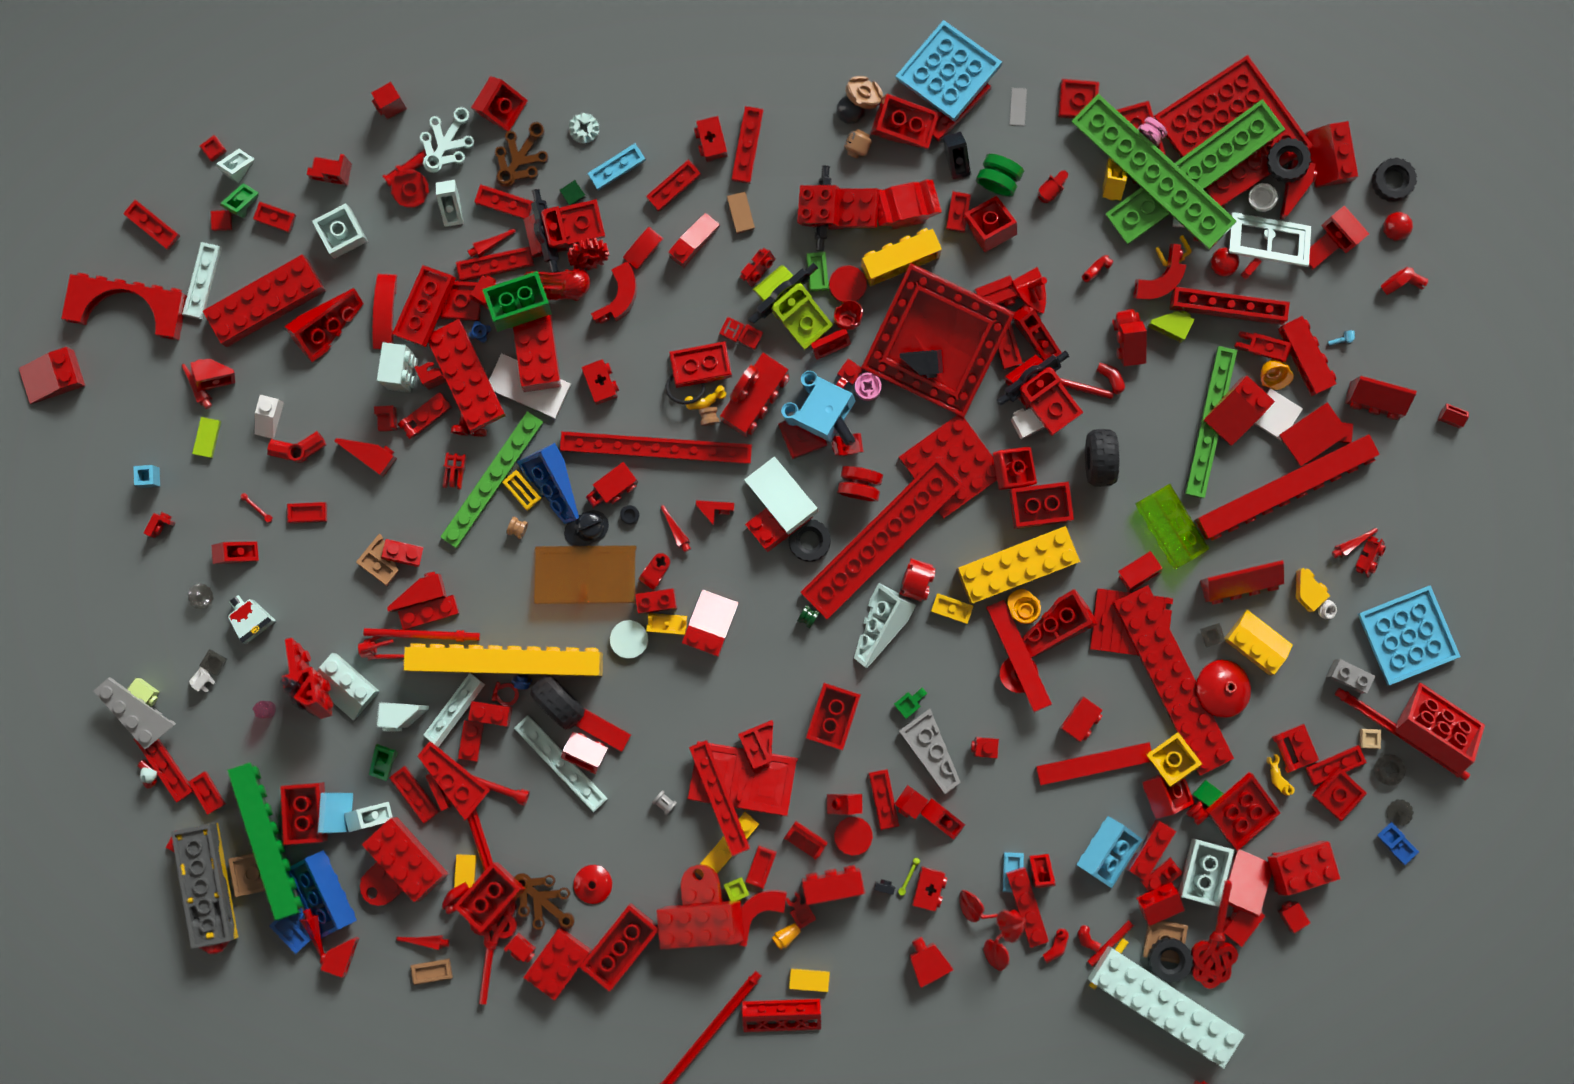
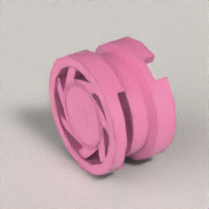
M1147 117L1144 120V125H1140L1138 130L1155 146H1158L1161 142L1160 139H1164L1168 134L1167 130L1154 118Z
M864 373L857 378L854 390L859 399L871 401L878 397L881 391V382L876 375Z

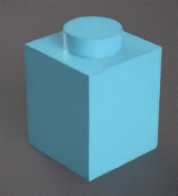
M154 465L133 466L134 486L140 488L160 487L159 467Z

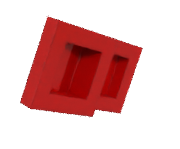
M648 227L629 248L623 258L636 269H640L649 255L653 254L662 242L663 238Z

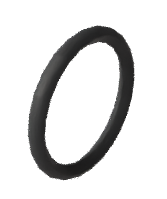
M672 374L668 378L665 385L666 393L673 402L678 404L695 403L702 398L705 392L706 385L701 383L702 389L696 398L688 401L678 400L672 396L669 390V385L674 375Z

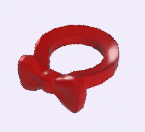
M497 681L491 700H497L503 706H511L518 700V689L511 683L501 684ZM505 687L512 688L515 693L513 700L510 702L502 701L497 695L499 689Z

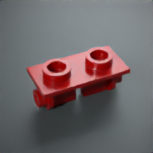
M765 248L759 249L751 259L756 264L753 266L748 263L740 272L741 275L739 277L743 281H747L750 287H753L755 283L759 282L765 271L773 265L776 258L770 250Z
M1373 536L1367 540L1363 552L1369 555L1368 557L1360 555L1355 565L1356 572L1363 574L1364 571L1367 578L1370 577L1371 573H1375L1378 563H1376L1378 557H1382L1386 549L1382 538L1380 542H1378V538Z

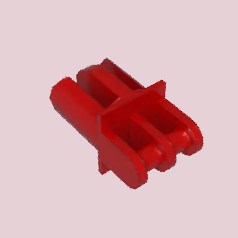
M1060 171L1054 178L1050 175L1038 190L1040 202L1049 203L1062 193L1064 189L1062 185L1068 178L1067 171Z
M446 452L445 464L443 465L445 471L442 488H447L448 480L449 487L455 488L457 480V489H462L463 473L466 470V454L459 456L458 453L450 455L449 452ZM449 460L453 461V466L449 465ZM457 461L462 462L461 467L457 466Z

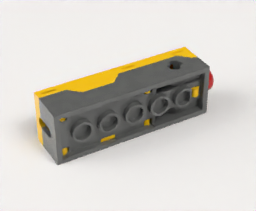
M217 822L172 831L191 949L199 947L208 954L223 952L231 940L238 938L219 824Z

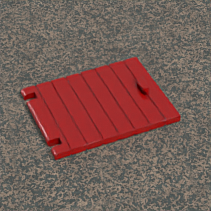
M1097 588L1094 617L1098 624L1092 627L1090 649L1139 656L1113 604L1114 601L1130 594V592ZM1154 596L1170 628L1172 610H1167L1166 604H1173L1174 598Z

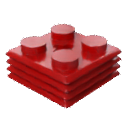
M1031 447L993 452L999 490L1037 484Z

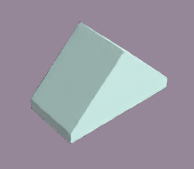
M238 149L218 162L216 167L239 184L253 164L254 158Z

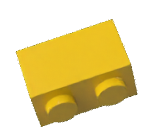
M1176 733L1147 754V757L1170 787L1202 765L1179 733Z

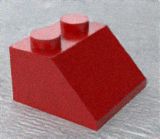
M490 76L471 109L484 119L508 132L528 100L502 79Z
M997 195L964 213L975 240L984 252L1017 235V221Z
M1161 774L1142 782L1144 792L1148 797L1151 810L1156 819L1173 815L1194 804L1185 778L1171 787Z

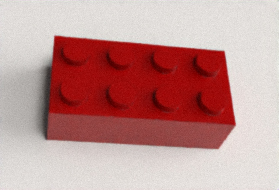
M551 314L514 326L513 331L523 392L562 387Z
M630 903L579 967L610 992L658 932V925Z

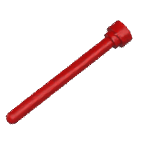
M474 776L490 790L514 798L517 804L526 805L530 791L525 789H518L516 791Z

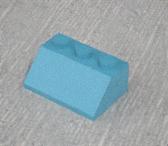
M1107 816L1095 837L1092 838L1086 851L1081 855L1077 866L1112 888L1143 839L1121 823Z

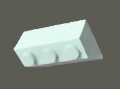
M331 653L317 670L330 684L329 697L332 702L352 720H355L380 692L336 653Z
M379 703L377 726L383 727V731H402V728H408L428 711L429 706Z

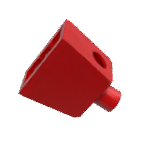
M922 937L912 941L916 952L912 953L910 958L921 988L954 970L934 943L926 946Z

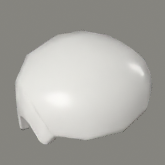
M1267 183L1255 185L1249 193L1251 207L1260 212L1271 210L1278 200L1276 189Z

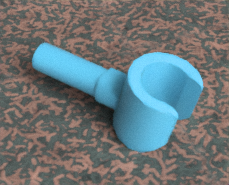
M1344 331V337L1328 341L1329 346L1343 342L1351 343L1355 339V331Z

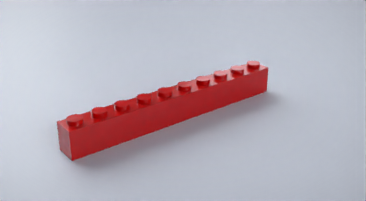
M1370 434L1195 519L1204 539L1211 538L1213 541L1221 537V532L1225 530L1231 532L1238 529V524L1243 521L1248 524L1256 520L1255 515L1262 513L1264 516L1274 511L1272 507L1278 504L1282 507L1291 503L1289 499L1294 496L1299 499L1307 495L1306 490L1313 488L1315 491L1325 486L1323 482L1329 479L1333 482L1342 478L1340 474L1345 471L1350 474L1358 470L1357 465L1364 463L1366 466L1376 461L1374 457L1380 455Z

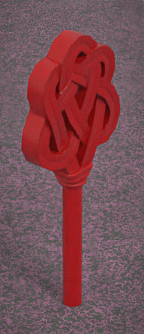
M1229 880L1224 881L1216 927L1209 936V941H1199L1191 948V955L1194 960L1191 974L1196 981L1201 982L1208 989L1215 988L1220 983L1229 980L1232 973L1231 966L1238 959L1236 948L1231 943H1225L1223 933L1232 888V881Z
M516 902L508 908L487 933H480L469 923L471 930L475 934L484 936L483 942L486 948L479 1004H487L493 952L499 943V938H508L517 930V922L514 918ZM504 916V919L502 920V922L500 923V925H498V923L500 922V920H501L502 917ZM509 924V930L504 931L507 925Z

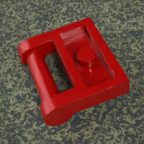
M1305 724L1272 736L1286 765L1284 767L1286 773L1319 760ZM1286 737L1296 757L1297 762L1295 763L1292 762L1283 740Z

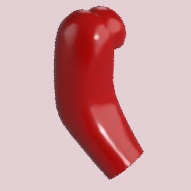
M1108 255L1100 257L1082 275L1083 281L1089 282L1097 277L1103 266L1109 269L1113 264V260Z
M1100 362L1097 372L1109 379L1114 394H1121L1125 389V383L1119 370L1116 367Z
M466 882L453 888L445 896L442 909L446 910L447 914H452L456 911L453 907L454 904L469 889Z
M1061 928L1056 931L1054 945L1042 954L1046 963L1064 954L1069 939L1067 930Z

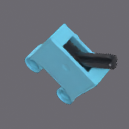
M814 371L804 372L801 376V382L806 392L810 393L800 411L797 405L792 402L783 405L781 413L785 421L789 425H797L829 442L832 441L838 432L846 446L852 445L855 442V438L844 420L856 401L853 393L818 377ZM815 380L812 384H807L809 381ZM790 412H795L794 415L788 416Z

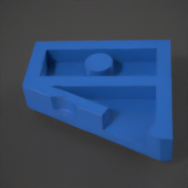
M302 908L300 909V914L280 921L274 920L269 925L295 954L311 941L309 934L300 921L305 918Z

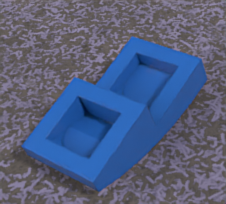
M1392 822L1377 835L1404 866L1419 853Z

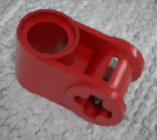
M663 553L656 554L638 580L655 590L670 566V558ZM665 557L664 562L666 565L658 567V561L656 560Z

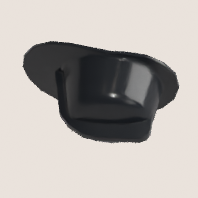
M587 511L579 515L577 520L567 523L564 531L565 539L574 547L587 546L606 535L609 527L608 519L600 511Z

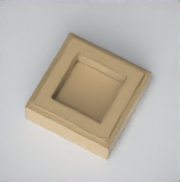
M1360 729V748L1381 749V730Z

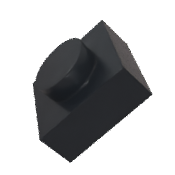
M881 879L880 882H875L874 890L894 895L895 886L892 885V881Z

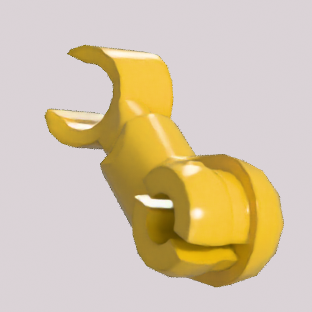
M719 385L713 394L700 398L695 403L685 405L689 410L708 408L716 402L717 398L724 399L726 397L725 388L723 385ZM687 396L684 399V401L692 400L694 398L691 396Z
M1274 754L1275 761L1273 763L1271 757H1267L1266 762L1271 765L1272 784L1282 794L1286 796L1292 795L1295 791L1294 787L1281 776L1280 768H1278L1280 757Z

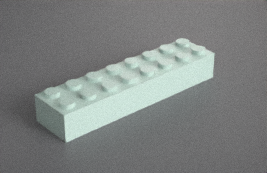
M1110 946L1106 948L1087 978L1223 1068L1244 1037L1242 1032Z

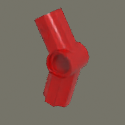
M318 431L297 444L271 439L268 443L267 455L302 463L309 456L327 446ZM301 449V456L295 458V450Z

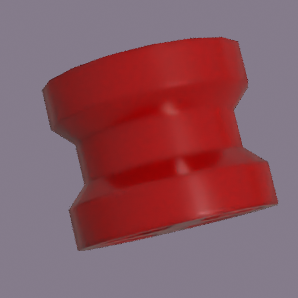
M1201 801L1196 802L1186 812L1188 817L1194 819L1196 825L1201 824L1209 816Z

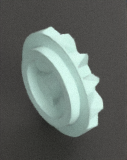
M582 113L575 115L570 121L569 132L575 141L589 143L597 137L599 124L591 114ZM580 122L584 125H589L587 126L588 134L584 130L579 131L581 128Z

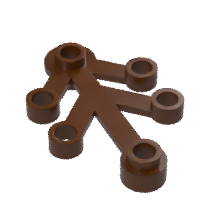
M534 122L529 126L530 135L519 152L516 144V133L508 131L505 134L512 158L509 167H507L505 159L507 156L506 149L502 146L495 149V155L500 166L496 179L500 186L510 187L517 179L537 178L538 170L534 166H530L527 170L516 171V169L520 165L534 162L546 163L549 157L545 151H539L537 154L526 156L536 139L543 137L545 133L541 123ZM536 129L541 130L539 134H534ZM511 134H513V135H514V139H513V140H509V139H508V136L511 135ZM503 150L504 154L498 155V151ZM544 154L546 158L541 160L539 159L540 155ZM531 170L536 171L534 175H529ZM508 175L510 178L508 181H504L503 177Z
M520 873L514 877L518 882L522 879L526 883L524 886L526 890L519 896L520 907L518 914L521 917H526L530 914V907L527 905L528 893L533 897L535 920L533 921V927L540 930L545 926L542 906L559 919V925L562 928L569 929L574 925L575 918L571 913H563L548 900L550 898L567 899L570 896L568 888L537 891L533 887L537 885L553 886L556 882L553 875L530 878L528 874ZM547 877H551L553 879L552 884L546 883ZM562 890L568 892L566 897L561 896ZM522 907L527 908V914L521 913ZM565 917L570 920L568 925L563 923ZM536 920L542 921L541 927L536 926Z

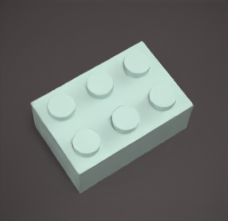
M382 343L377 381L388 390L411 393V388L415 386L413 373L414 367L418 365V358L406 345Z
M1192 838L1178 891L1179 895L1220 907L1224 881L1228 877L1234 850Z

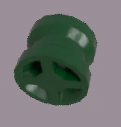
M806 605L797 622H803L810 629L820 612L812 611Z

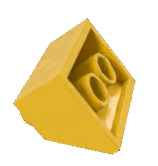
M1247 609L1223 639L1268 675H1275L1293 646Z

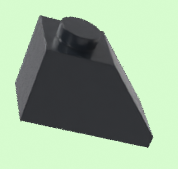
M957 132L943 136L945 154L952 179L971 175L967 143L962 133Z
M941 350L900 353L902 360L918 374L926 375V378L938 377L939 373H943Z

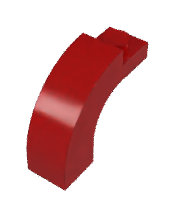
M1170 244L1168 264L1160 277L1154 280L1135 279L1133 298H1159L1171 292L1179 284L1186 269V264H1179V260L1183 258L1181 244Z
M628 261L611 269L618 283V293L609 305L591 313L596 324H603L609 321L612 315L617 322L632 308L637 294V284Z
M762 891L754 894L741 906L744 940L739 942L740 946H747L750 924L757 914L768 910L784 913L787 891Z

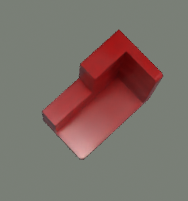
M340 154L339 161L315 157L312 168L308 167L306 175L311 180L348 186L352 164L344 154Z

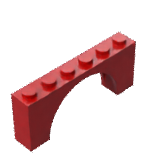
M78 272L77 275L70 274L61 319L69 323L87 325L91 312L103 299L118 293H132L143 297L150 305L155 317V334L161 338L179 340L184 318L182 314L187 296L182 293V290L177 288L164 290V287L158 285L145 287V284L140 282L127 284L122 279L109 281L107 277L96 276V278H91L88 274Z

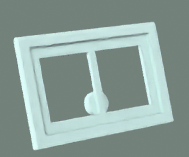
M1232 213V217L1237 220V223L1230 230L1229 253L1305 267L1309 266L1311 226ZM1242 225L1267 229L1263 234L1264 238L1268 240L1267 251L1240 246ZM1275 231L1299 235L1298 256L1271 252L1272 240L1276 235Z

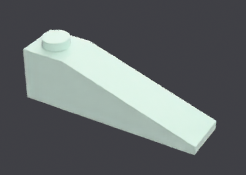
M878 583L869 600L868 618L865 617L864 619L866 626L864 633L859 637L854 659L866 668L870 666L908 622L916 607V604L908 598L899 595L896 591Z

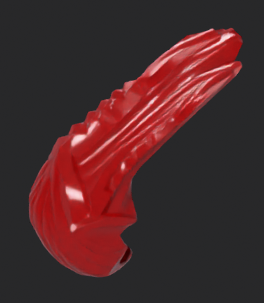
M582 268L565 269V271L557 273L538 272L548 300L572 299L578 301L588 292L590 287V277Z

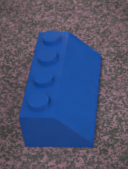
M324 850L291 866V871H288V873L296 882V890L305 909H311L313 916L318 915L321 938L357 921L355 912L350 907L346 893L342 890L338 876L333 871L330 859Z

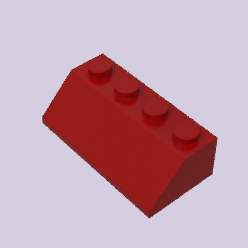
M1284 561L1272 562L1200 580L1205 602L1211 601L1212 605L1222 603L1223 598L1230 597V600L1242 598L1241 594L1249 593V596L1261 594L1260 590L1267 588L1268 592L1278 590L1279 585L1284 584Z

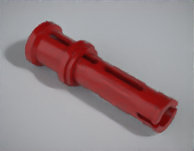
M425 149L403 165H396L395 169L389 174L382 175L389 187L393 177L398 172L405 169L416 170L423 165V160L427 156Z

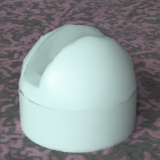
M142 768L140 779L144 783H151L155 780L157 772L149 768Z

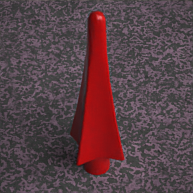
M512 229L500 235L472 243L473 248L467 252L470 257L475 255L481 257L516 231Z
M182 364V369L188 378L197 403H200L201 406L203 405L205 409L210 408L212 404L209 400L213 398L205 390L197 392L191 372L185 364Z
M662 505L661 510L667 519L678 548L682 547L684 553L691 549L688 544L690 542L689 539L675 523L665 506Z
M1374 528L1359 537L1335 546L1336 550L1332 552L1333 557L1338 558L1341 556L1342 558L1347 556L1363 541L1375 534L1378 529Z
M311 909L303 911L305 918L300 921L321 958L324 951L321 942L318 915H312Z
M443 935L396 938L400 942L413 943L436 950L442 949V947H449V939H443Z

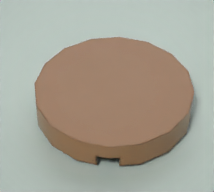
M864 76L852 77L845 89L850 101L861 108H876L883 96L878 84L874 81H868L869 78Z

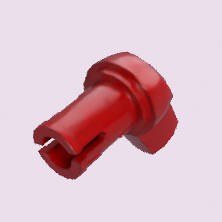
M1405 267L1382 283L1381 288L1386 295L1391 294L1408 283L1423 290L1424 286L1428 283V279L1414 273L1413 268Z

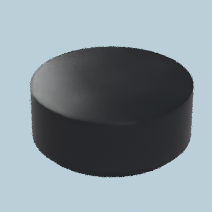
M627 505L622 508L620 517L625 524L632 525L639 520L640 513L635 506Z

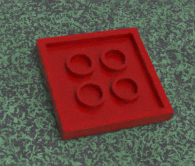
M1250 772L1206 809V812L1237 851L1280 814L1278 808Z

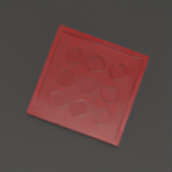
M959 415L953 417L898 457L914 479L938 457L964 483L938 510L943 519L997 481L993 456L966 419Z

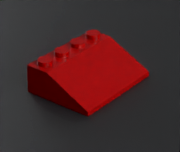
M1420 682L1399 717L1395 732L1461 775L1475 762L1485 725Z

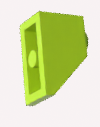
M1176 311L1152 319L1147 327L1182 343L1195 319L1191 318V315L1185 311Z

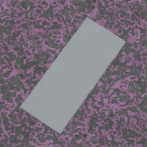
M1012 88L1010 125L1025 126L1027 89Z

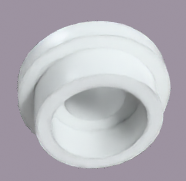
M1325 600L1318 608V614L1323 619H1331L1337 613L1336 605L1330 600Z

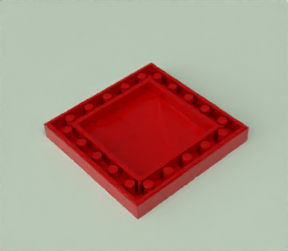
M911 263L861 368L961 417H965L1015 312ZM941 350L943 373H939L938 377L926 378V375L918 374L902 360L900 353Z

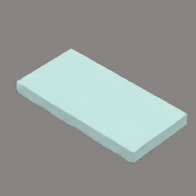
M775 456L744 479L788 535L819 511Z

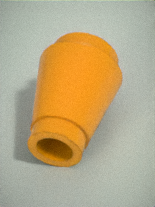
M793 923L775 932L771 939L779 950L786 949L801 931Z

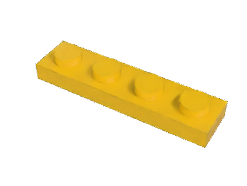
M746 812L739 818L747 839L758 827L759 823ZM724 836L700 863L713 868L716 873L732 857ZM697 869L696 873L703 878V871Z

